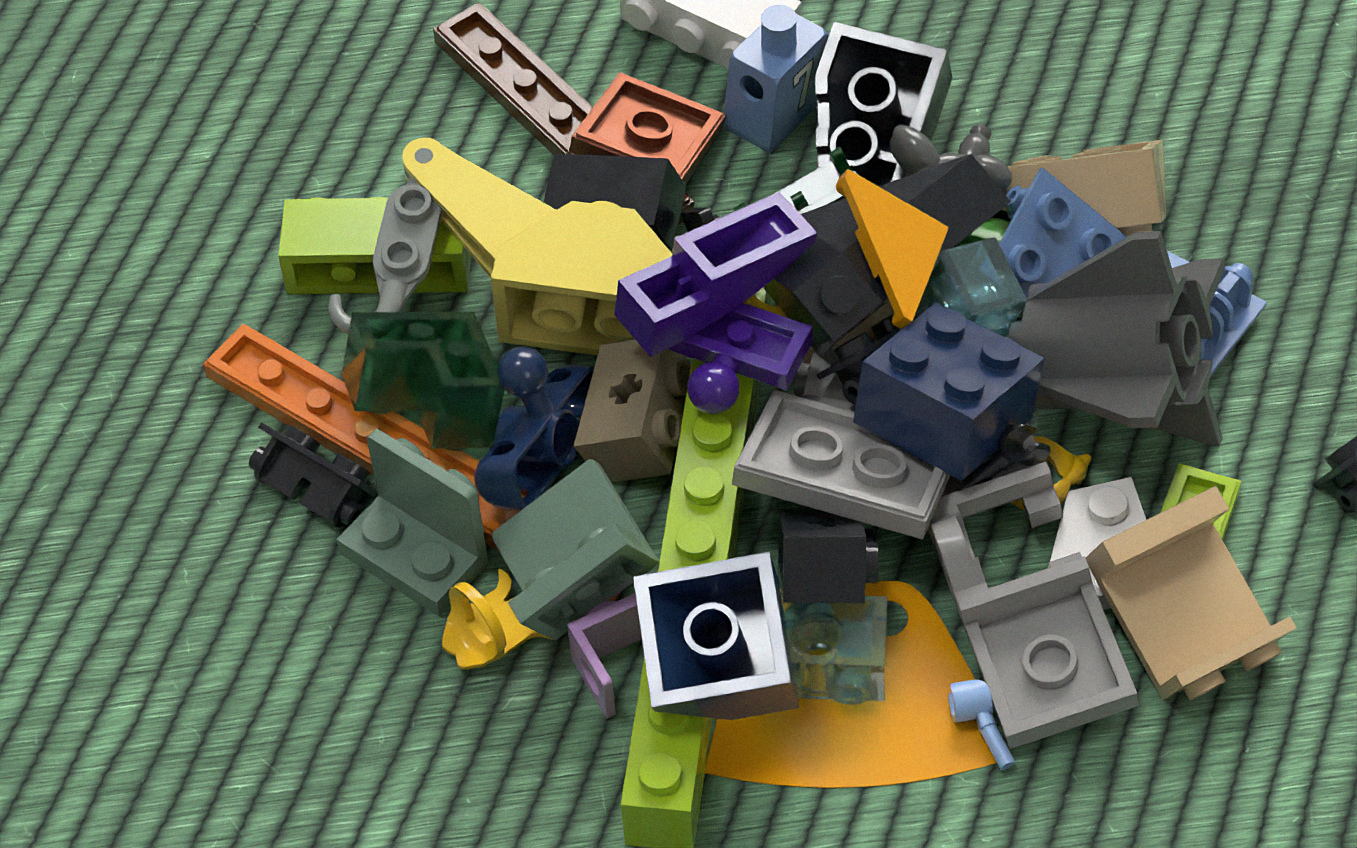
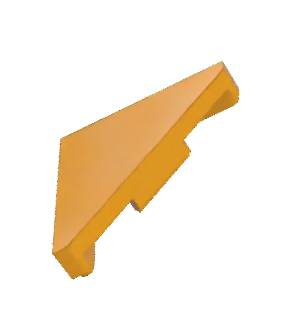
M847 169L838 178L835 185L836 191L845 196L859 227L855 234L873 277H880L894 310L892 324L903 329L913 321L949 227Z

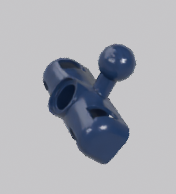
M516 347L502 356L497 368L499 383L508 394L520 397L524 405L508 406L503 410L496 427V440L475 469V487L479 495L487 503L505 510L521 511L545 493L562 469L573 462L577 455V450L573 447L579 427L577 418L582 416L594 371L593 366H560L549 373L546 360L537 350L528 347ZM520 490L527 492L524 498H522Z

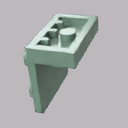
M375 429L367 437V443L378 496L336 539L339 553L440 617L451 605L449 598L450 588L461 582L470 584L489 564L477 489L461 472L454 469L446 471L426 459L420 449L412 442L404 438L395 440L381 430Z
M592 459L584 462L492 533V540L522 590L520 594L508 602L519 623L555 641L568 632V623L586 616L594 607L609 601L634 582L633 576L644 575L660 563L603 468Z

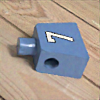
M773 5L766 8L761 14V25L733 51L729 59L724 107L726 118L723 128L771 154L817 107L815 74L829 36L824 28L799 16L788 6Z

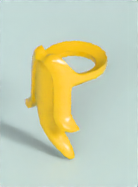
M502 569L498 570L499 582L497 587L485 596H482L473 586L466 582L457 583L450 588L451 611L442 637V649L448 654L456 656V663L459 669L469 670L484 667L499 660L531 638L543 637L551 639L519 623L508 604L512 580L508 573Z

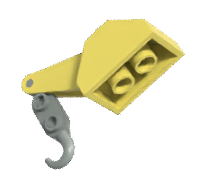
M418 138L411 141L403 150L402 159L407 183L393 191L386 202L373 255V266L380 293L377 310L366 318L350 317L342 309L340 295L332 294L329 297L328 312L332 322L342 332L354 337H373L385 333L396 324L403 311L404 303L416 287L426 278L430 269L440 222L442 221L491 278L499 342L598 356L600 345L634 339L614 315L618 280L672 256V253L635 209L622 208L607 201H596L593 203L571 201L556 210L441 145L438 141L431 138Z

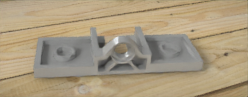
M1033 435L1027 437L1022 446L1023 452L1029 446L1036 443ZM1000 447L993 454H991L984 462H982L976 469H974L969 475H971L973 472H975L977 469H979L981 466L987 463L990 459H992L993 455L1000 451ZM1047 462L1031 467L1015 463L990 481L966 489L961 487V480L950 475L929 524L928 532L981 675L990 689L992 704L1009 749L1139 706L1137 691L1092 583L1090 568L1085 556L1082 557L1081 553L1077 552L1048 562V569L988 588L978 557L975 558L964 526V518L1020 499L1032 528L1063 518L1061 504L1053 487L1052 476Z

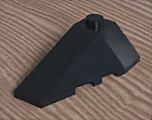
M833 22L815 74L817 169L832 161L829 153L841 147L852 171H856L859 176L877 186L909 176L910 174L899 166L892 155L890 141L893 131L899 125L910 126L924 134L931 141L953 78L948 51Z
M971 153L878 186L949 227L936 262L1011 202ZM846 198L801 214L817 232L816 242L763 287L789 319L812 326L813 342L811 346L819 356H822L889 301L880 277H873L855 231L859 227Z

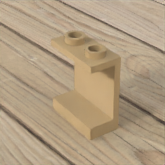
M1217 486L1101 542L1085 557L1093 576L1162 700L1184 690L1189 701L1215 689L1226 682L1220 671L1239 661L1246 672L1264 664L1282 653L1277 641L1296 629L1290 616L1272 626L1270 625L1213 523L1229 510Z

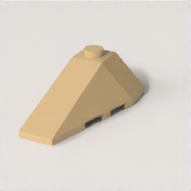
M1163 140L1083 150L1082 153L1073 154V158L1061 159V156H1039L1013 162V166H1007L1012 173V181L1008 191L1015 186H1020L1023 189L1029 188L1039 169L1044 168L1127 237L1135 232L1153 231L1152 224L1161 223L1166 217Z

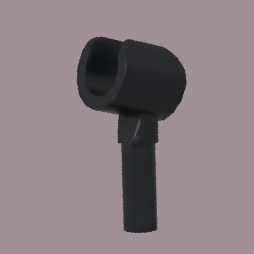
M1012 424L1001 434L999 441L1000 451L994 454L993 458L961 481L960 485L963 489L990 481L1015 463L1030 467L1043 463L1049 457L1051 448L1047 444L1038 442L1032 444L1023 452L1022 446L1027 437L1033 435L1037 428L1025 424Z

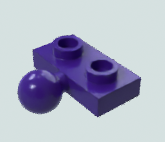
M741 303L722 318L686 340L670 347L669 350L705 362L690 375L687 385L688 396L692 404L700 411L708 414H719L731 408L738 398L739 381L736 373L787 391L813 342V331L810 325Z

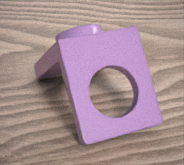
M635 593L617 602L606 601L590 610L586 616L567 624L571 660L606 719L616 715L613 682L600 659L642 640Z

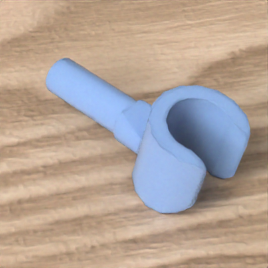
M976 679L952 683L950 685L951 692L948 694V703L954 723L976 720L979 733L982 734L1000 770L1013 766L1015 760L1003 740L993 717L992 698L988 685Z

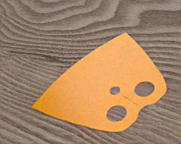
M877 581V583H865V603H783L782 600L784 616L794 606L804 604L819 609L825 618L823 631L813 639L800 640L788 634L800 708L736 720L717 719L705 773L735 780L781 786L854 788L887 786L934 779L995 764L996 761L982 734L979 733L976 720L954 723L948 703V694L951 692L950 685L956 682L975 680L942 619L929 601L912 585L902 581ZM893 601L906 610L908 616L907 625L903 631L896 635H878L867 626L865 618L868 609L877 602ZM847 643L848 652L855 653L861 661L860 666L851 672L843 671L837 665V658L842 653L847 652Z

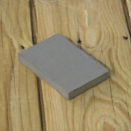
M773 390L734 466L732 485L923 540L950 474L853 423L854 412Z

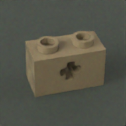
M635 339L600 345L573 447L585 461L592 459L599 463L611 483L671 474L679 443L691 363L689 360L684 358L682 354L669 350V348L650 357Z

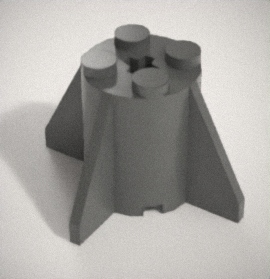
M1161 231L1135 232L1052 281L1032 284L1028 291L1022 321H1015L1011 324L1008 338L1045 358L1034 410L1079 408L1130 428H1154L1211 446H1220L1223 437L1208 390L1213 359L1200 360L1201 339L1213 338L1209 306L1225 271L1223 258L1200 259L1172 268Z

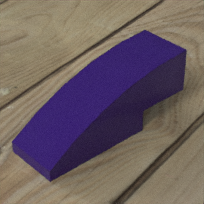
M780 192L674 238L671 257L618 280L614 315L646 353L652 357L714 323L757 293L816 242L817 232Z

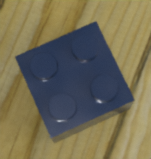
M934 303L863 360L853 423L962 481L1000 447L1001 434L1008 426L1012 424L1026 425L1032 419L1045 358L1020 346L1014 340L1003 337L965 318L955 310Z

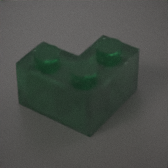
M352 312L341 375L355 411H369L376 414H385L391 411H417L431 449L445 448L460 451L467 448H490L494 443L505 389L499 383L497 363L475 312Z

